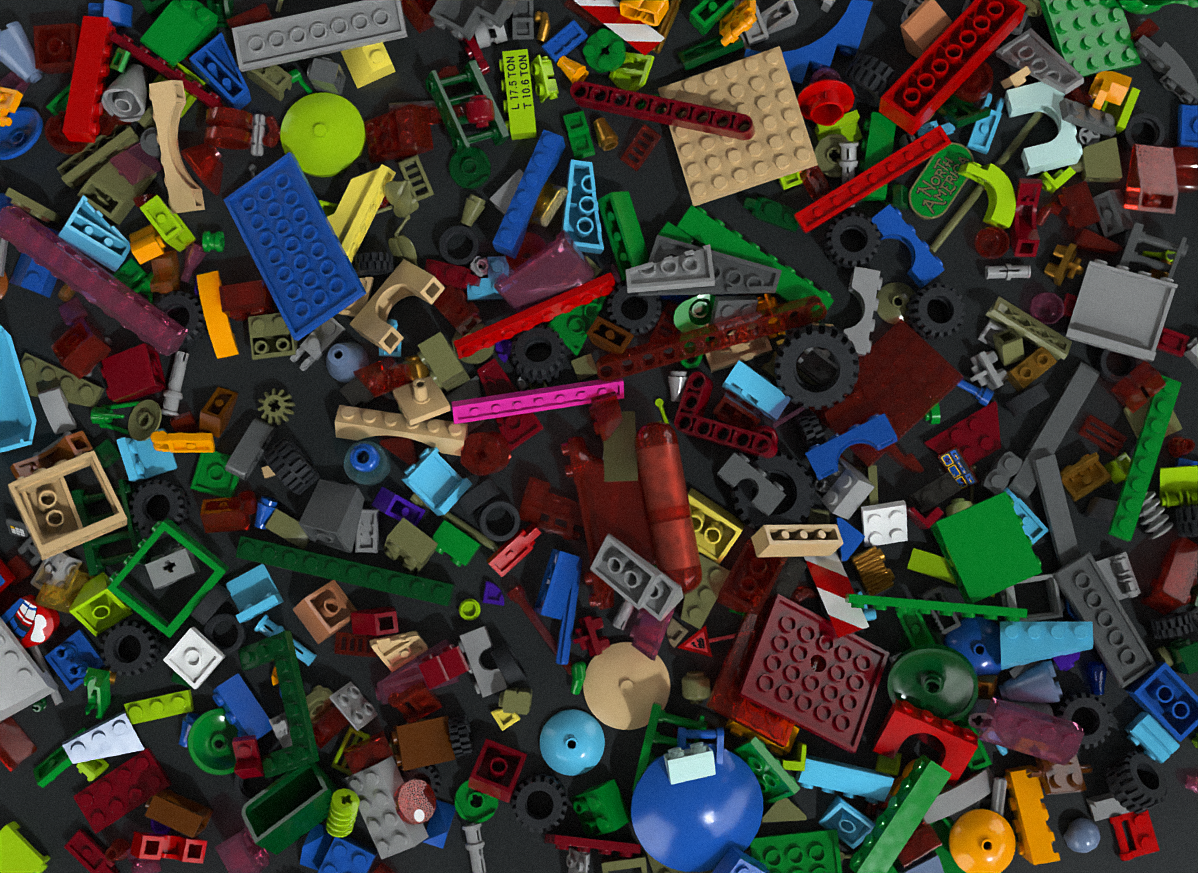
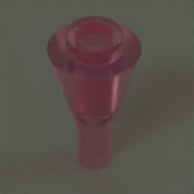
M192 243L191 246L187 245L185 269L180 280L189 282L193 270L197 268L207 254L204 252L203 246Z

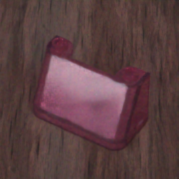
M565 229L557 234V239L552 243L549 242L546 248L515 270L511 269L508 272V276L503 273L495 279L494 288L517 313L594 280L595 270Z

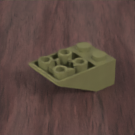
M122 150L91 176L77 195L80 198L84 195L90 205L120 225L157 174Z

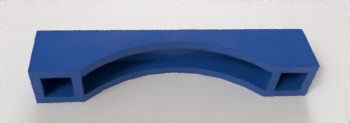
M543 130L492 242L496 252L514 259L516 258L524 241L527 226L537 199L548 177L558 165L566 147L563 136Z

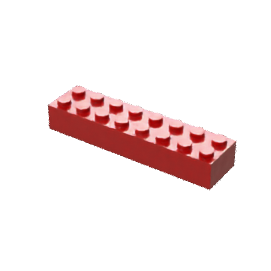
M975 0L881 97L879 112L913 136L1020 24L1026 5L1018 0Z

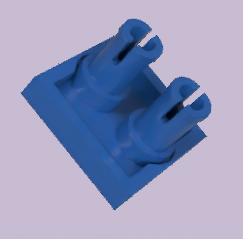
M82 629L75 632L45 656L46 660L70 691L75 690L84 683L83 679L87 674L86 670L88 667L101 669L105 666L103 662L106 661L104 658H101L100 652Z

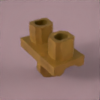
M1070 243L1069 247L1057 244L1053 257L1062 261L1060 265L1049 262L1044 270L1046 276L1054 279V284L1061 286L1068 271L1067 277L1073 279L1075 274L1081 275L1084 268L1080 266L1082 259L1076 257L1073 263L1077 254L1075 250L1076 245Z

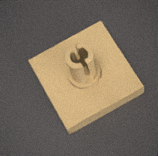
M431 376L418 378L412 383L393 389V396L410 426L451 411L449 402Z

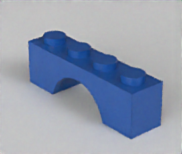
M889 204L871 218L872 221L870 223L872 225L876 223L878 227L876 232L880 231L879 240L896 239L907 246L911 254V266L907 274L922 289L945 270L942 267L943 263L937 256H933L930 253L928 244L916 236L914 227L909 223L906 224L901 218L902 214L899 209Z
M885 413L869 417L867 419L868 422L862 425L855 424L848 428V432L842 435L835 434L831 436L828 442L822 445L815 444L811 446L805 454L818 480L839 471V458L842 452L851 445L867 444L879 451L897 442V435Z

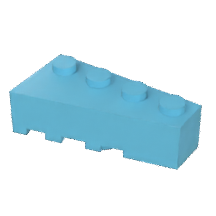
M1000 621L1001 670L1093 649V622Z

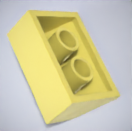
M383 42L341 51L357 89L396 72Z
M691 488L684 498V505L692 547L717 564H720L743 531L745 524Z

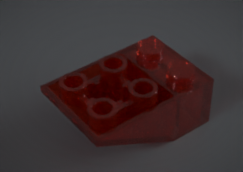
M408 104L364 122L370 163L419 155L433 149L427 107Z
M1133 144L1123 209L1175 214L1178 185L1173 148Z

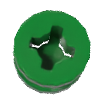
M210 231L203 232L202 245L204 252H210L211 250H216L217 252L224 251L225 239L223 231H217L216 233H211Z

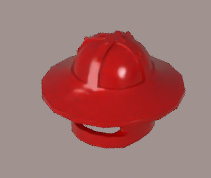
M824 79L806 86L798 95L797 101L802 116L823 126H831L843 118L844 114L848 113L853 107L855 97L852 88L846 83L833 79Z

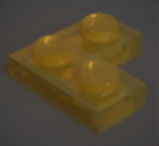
M72 568L64 587L44 582L35 603L71 614L69 608L84 584L92 580L94 576H89V572Z

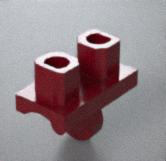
M587 616L578 619L580 628L575 630L577 638L573 639L572 643H579L581 651L587 649L590 657L603 654L602 651L610 647L607 636L597 638L595 630L604 627L601 616Z

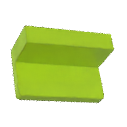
M1132 87L1126 93L1120 106L1104 101L1100 111L1113 115L1116 128L1115 134L1121 133L1126 128L1140 93L1139 89Z
M854 110L844 114L843 118L831 126L817 124L814 131L818 141L831 134L843 135L849 141L861 140L863 136L857 123L860 118L858 111Z
M795 740L792 746V757H774L780 761L784 770L805 771L807 745Z

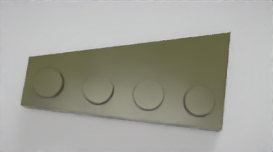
M28 353L24 354L20 362L29 396L39 397L38 392L59 386L68 403L93 408L97 406L104 391V388Z

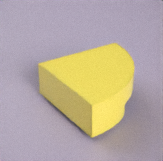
M502 708L491 712L502 731L521 719L516 712L514 714L504 713Z

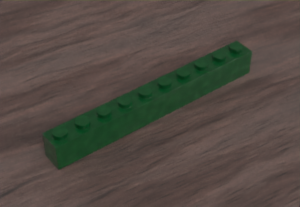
M240 536L236 553L237 558L444 606L451 605L455 584L248 536Z

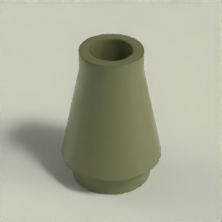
M470 194L469 198H466L460 222L472 227L475 220L484 210L486 201Z

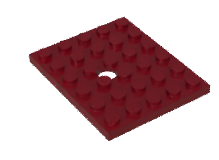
M777 594L771 603L737 695L850 753H856L889 652L853 633L838 638L831 621ZM814 655L820 656L824 664V669L821 672L814 671L810 665V660Z

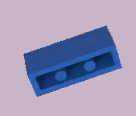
M239 673L212 691L215 703L219 707L222 706L225 710L227 721L231 725L234 724L237 728L238 737L256 735L258 740L273 730L268 716Z

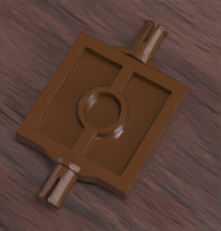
M1074 746L1044 748L1033 751L1037 762L1036 768H1028L1026 774H1028V778L1039 777L1043 783L1046 795L1075 793L1087 790L1082 773H1091L1092 768L1089 767L1092 766L1091 764H1079Z

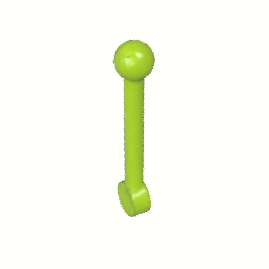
M658 398L655 401V405L659 407L668 431V439L674 441L676 435L672 433L665 414L664 402Z

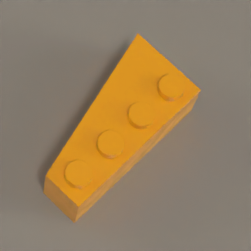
M1026 765L1005 769L1006 776H1003V778L1007 780L1006 789H1009L1010 798H1008V806L1014 814L1012 826L1014 832L1018 834L1019 841L1016 842V847L1019 855H1022L1023 858L1033 865L1060 861L1059 853H1054L1052 842L1055 841L1054 833L1051 832L1050 827L1046 824L1049 818L1048 810L1045 804L1040 801V799L1044 798L1039 777L1028 778V774H1026L1028 768L1036 767Z

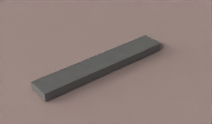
M1049 454L1032 459L1058 567L1061 568L1080 556L1056 456L1055 454Z

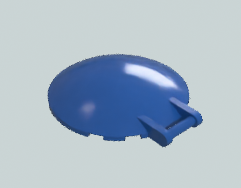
M678 727L677 747H681V750L689 749L690 745L694 744L686 743V739H715V743L703 744L708 745L713 750L716 775L671 785L664 755L658 756L648 765L645 773L636 783L631 800L632 824L639 842L656 861L669 868L683 872L710 871L716 868L731 846L744 852L755 838L763 815L762 791L749 765L741 757L724 748L723 727H716L715 730H686L685 727Z

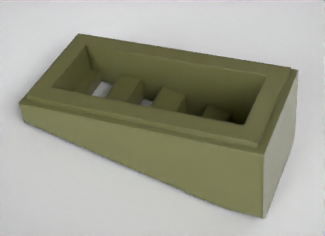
M418 155L398 163L404 179L410 182L411 195L417 201L434 195ZM416 163V168L409 171L405 170V167ZM420 171L421 175L409 179L408 175ZM420 179L424 180V183L415 187L411 184ZM427 187V191L416 195V190Z

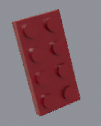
M149 747L74 795L73 798L96 834L146 802L151 796L172 785Z

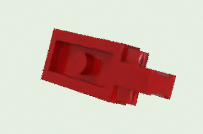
M533 523L526 529L522 528L486 560L487 563L503 577L533 549L534 540L541 534V531Z

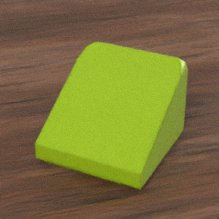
M1124 452L1104 465V468L1112 476L1111 479L1115 484L1125 480L1131 459Z

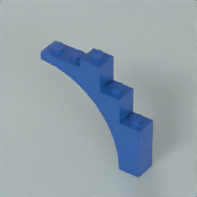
M851 0L842 18L825 36L802 48L782 52L794 90H800L807 67L816 73H827L835 50L844 56H855L873 2L868 0ZM746 49L744 58L761 52Z

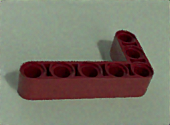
M694 372L689 376L674 419V426L677 430L694 438L769 459L776 455L778 450L777 444L766 435L703 418L713 389V382L701 372ZM700 380H704L703 385L701 387H697L698 382ZM697 400L696 405L691 408L692 401ZM690 420L689 426L684 428V423ZM709 425L708 432L703 434L704 427ZM729 431L728 437L722 440L723 433ZM748 436L747 444L742 446L743 438ZM768 442L769 446L767 450L762 451V445Z

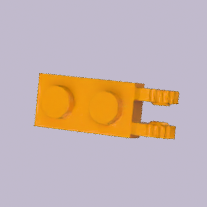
M155 431L150 436L154 449L159 452H215V442L212 433L178 432L167 434L165 431Z

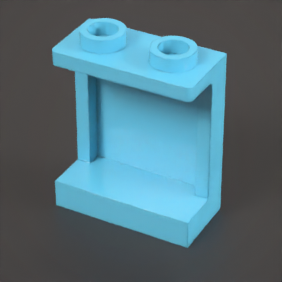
M437 447L426 448L419 455L420 460L416 464H411L404 471L406 475L401 480L437 516L445 515L473 483L468 478L462 479L438 454L439 449Z

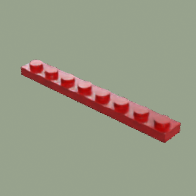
M941 125L794 214V218L806 234L948 147L952 142Z
M610 272L453 341L455 352L459 359L469 357L483 348H490L501 340L510 339L515 334L524 330H530L542 322H548L562 313H569L580 305L589 304L598 297L607 296L615 290V279Z

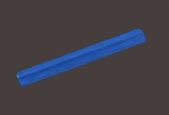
M581 558L561 619L555 661L560 665H567L569 662L583 561Z

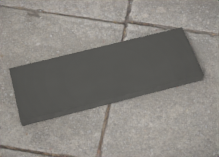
M1090 551L1083 553L1051 573L1080 622H1093V645L1119 688H1124L1157 666Z

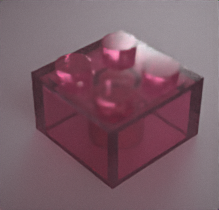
M247 827L228 837L215 847L229 873H260L270 864L267 851L255 844Z

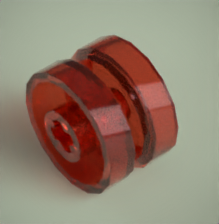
M215 107L207 109L205 122L210 127L204 130V142L206 144L232 150L251 148L252 134L248 131L253 128L254 116L252 114L234 108Z

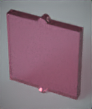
M140 143L110 159V162L119 171V175H123L132 186L163 169V166L155 157L148 155L142 149Z
M801 406L772 425L775 429L805 410V408Z

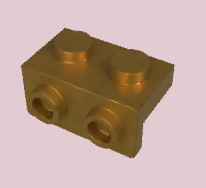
M1097 452L1091 455H1084L1078 463L1073 466L1068 465L1060 471L1063 488L1074 502L1111 481L1112 476L1098 461L1099 455Z

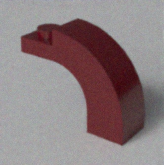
M1019 178L1017 191H1015L1016 210L1010 226V239L1014 257H1036L1040 242L1036 226V212L1043 185L1041 179Z

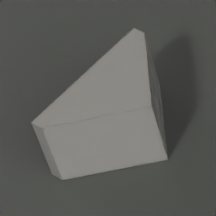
M780 0L761 13L768 35L795 25L799 15L793 0Z

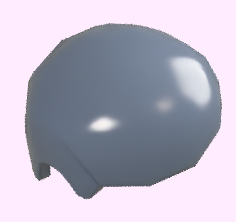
M1078 818L1068 824L1064 840L1067 847L1074 852L1087 853L1098 846L1100 832L1098 826L1090 819Z

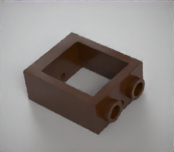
M169 789L151 796L145 806L148 809L145 814L146 817L192 838L206 829L214 811Z

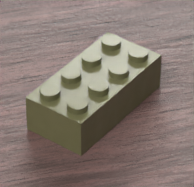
M441 332L417 345L420 349V352L417 353L430 370V376L442 391L446 389L451 393L471 380L451 345Z

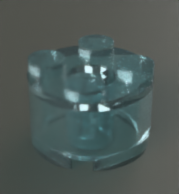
M357 442L346 453L344 459L345 472L350 479L359 484L367 486L376 485L382 482L390 472L391 461L387 451L374 442ZM367 443L378 450L380 462L375 470L364 473L352 466L350 453L356 445Z

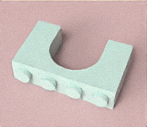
M1042 81L1009 89L1004 97L1009 118L1039 111L1050 116L1057 125L1058 135L1055 139L1048 143L1024 148L1021 159L1026 176L1077 164L1083 154L1080 142L1077 143L1075 137L1077 134L1075 124L1062 120L1059 102L1064 99L1065 94Z

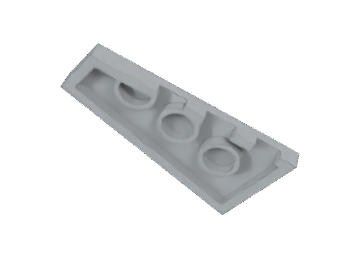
M1031 28L995 51L996 57L1018 69L1027 66L1031 71L1029 75L1065 95L1084 83V77Z
M710 244L703 246V249L693 251L692 249L686 251L683 255L677 257H666L663 261L657 263L649 262L626 269L627 293L715 286Z

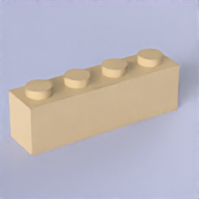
M837 524L763 525L751 537L757 557L831 556L844 544Z

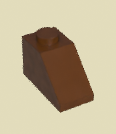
M599 316L586 333L592 344L608 353L622 354L634 337L633 334Z
M218 387L200 412L199 431L212 433L213 436L219 438L229 424L238 393Z

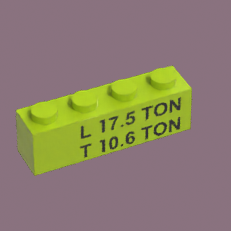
M528 49L502 51L503 59H499L500 72L505 74V79L501 80L502 92L507 93V100H503L504 112L509 113V121H505L509 133H511L512 140L537 138Z

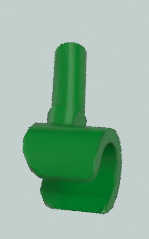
M297 69L287 72L292 76V84L299 81L300 85L309 95L313 93Z

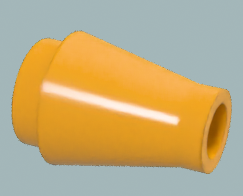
M565 55L557 62V66L573 84L577 81L586 80L589 73L586 70V66L567 58Z

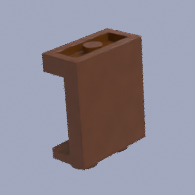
M441 715L432 719L393 726L390 736L392 744H396L397 753H394V760L400 770L406 771L455 760L450 740L448 716Z

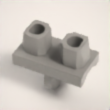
M983 351L970 358L974 365L971 369L975 376L970 378L971 382L978 380L981 387L985 385L991 390L1004 385L1003 382L1009 376L1003 368L996 371L992 364L998 361L994 351L986 353Z

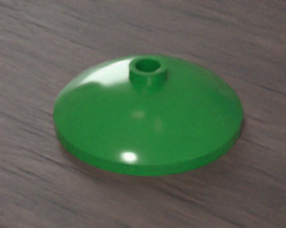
M223 708L213 709L201 715L193 723L187 739L188 752L193 762L201 770L213 775L234 773L236 764L232 741L233 738L238 737V730L234 724L231 725L225 717L226 712ZM215 741H220L222 747L217 748L215 746Z

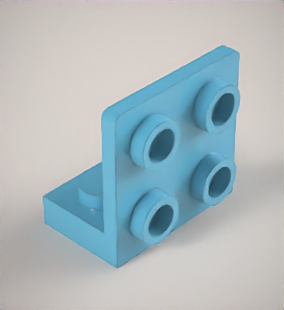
M161 428V429H158V430H157L158 432H160V431H165V432H166V430H165L164 428ZM126 437L116 440L129 481L140 482L178 468L174 454L155 450L151 438L146 441H137Z
M264 564L226 583V587L240 612L235 615L239 623L247 622L284 602Z

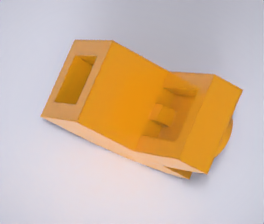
M1113 71L1099 72L1088 92L1089 95H1092L1091 98L1095 99L1092 108L1100 110L1104 101L1120 106L1129 89L1132 78Z

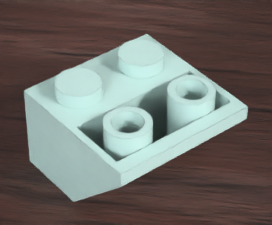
M703 742L691 744L690 748L681 750V747L668 750L667 754H663L671 785L716 775L713 750L708 745H704Z

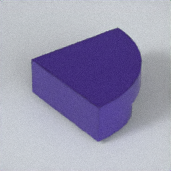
M508 339L495 343L497 355L504 363H506L511 355L512 342Z
M486 581L483 603L504 606L505 599L501 589L494 583Z

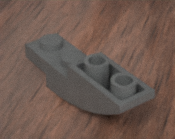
M1143 34L1134 44L1139 57L1147 60L1154 70L1164 74L1159 81L1166 90L1175 93L1182 103L1195 105L1198 102V84L1188 65L1167 42L1158 47Z

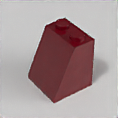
M146 343L102 359L101 373L108 384L106 393L113 402L122 403L168 389L158 349Z

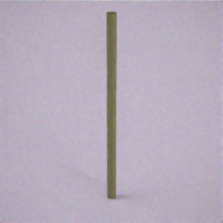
M1038 111L1032 115L995 162V166L1002 169L1042 118L1043 112ZM981 184L977 185L929 246L931 253L935 254L985 189Z

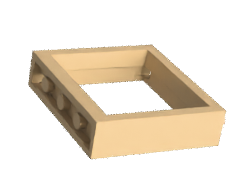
M94 450L83 454L81 452L75 456L76 458L68 461L66 459L60 460L51 468H40L34 471L33 475L25 478L23 476L18 477V480L8 484L9 492L42 561L127 525V517ZM91 465L114 515L43 545L19 494Z

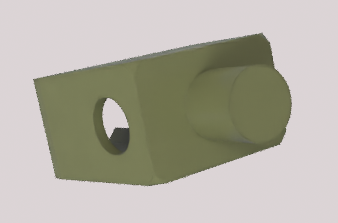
M1116 137L1082 148L1083 154L1078 163L1068 166V168L1071 166L1075 172H1081L1083 182H1118L1122 178Z

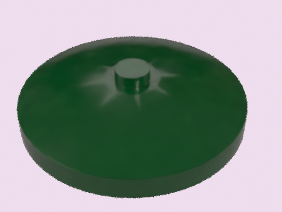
M923 644L904 651L895 659L888 674V693L892 703H894L895 699L907 701L918 709L927 710L934 716L955 722L964 717L973 708L978 697V677L971 662L960 652L944 645Z

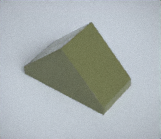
M787 797L769 804L763 810L761 821L807 820L805 813Z

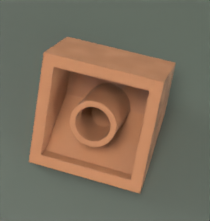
M925 0L900 25L907 52L918 59L952 24V20L935 0Z
M335 580L305 597L292 609L318 644L351 621L350 612L357 611Z

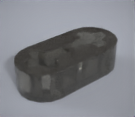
M357 159L346 172L340 182L341 190L344 193L347 189V182L350 183L351 179L373 171L372 165L367 159ZM366 164L365 167L367 168V171H366V172L362 171V172L358 175V173H359V171H360V170L358 169V166H359V165H360V166H364V165Z

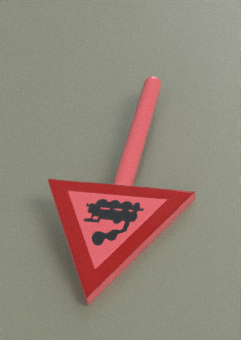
M705 625L677 648L712 657L710 643L747 636L749 632L745 631L708 639Z

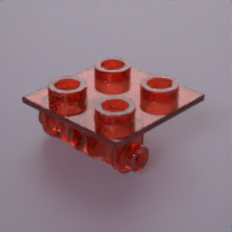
M391 357L353 371V374L374 397L413 382L407 375V372H409L408 365L397 364Z

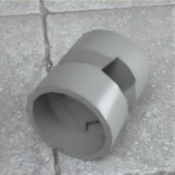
M481 22L474 33L480 49L491 46L492 42L498 44L508 41L504 25L501 28L495 25L490 27ZM488 29H494L495 32L489 34Z

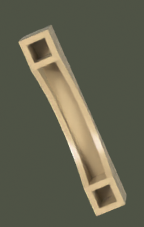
M168 80L149 84V97L154 110L153 119L157 127V141L161 150V163L164 166V182L168 189L169 207L172 214L205 210L202 189L187 172L178 146V125L186 104L183 81Z
M339 405L335 419L337 438L358 441L372 436H399L422 442L433 448L437 447L439 452L456 456L464 457L468 439V424H454L451 421L430 418L410 426L404 414Z

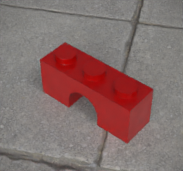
M134 831L130 854L140 859L161 860V858H169L181 862L203 863L207 841L199 837L192 838L190 836Z

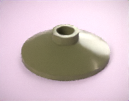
M900 282L885 285L876 295V298L879 299L877 314L889 324L899 325L906 323L909 320V316L905 317V312L909 310V308H906V304L911 301L909 298L915 292L908 285ZM895 299L901 300L900 306L894 303Z
M144 400L137 404L131 412L128 421V431L134 440L146 441L151 438L150 436L153 432L158 430L162 412L157 402Z

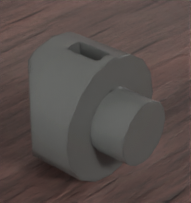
M157 127L146 129L140 138L142 149L152 157L161 158L160 145L157 141Z

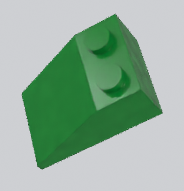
M173 0L142 36L140 42L174 67L216 34L218 16L197 0Z

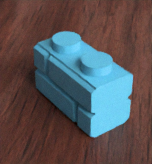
M1144 711L1140 712L1124 729L1129 734L1127 738L1135 746L1140 745L1144 749V755L1147 754L1152 760L1161 764L1180 747L1173 737L1149 713Z

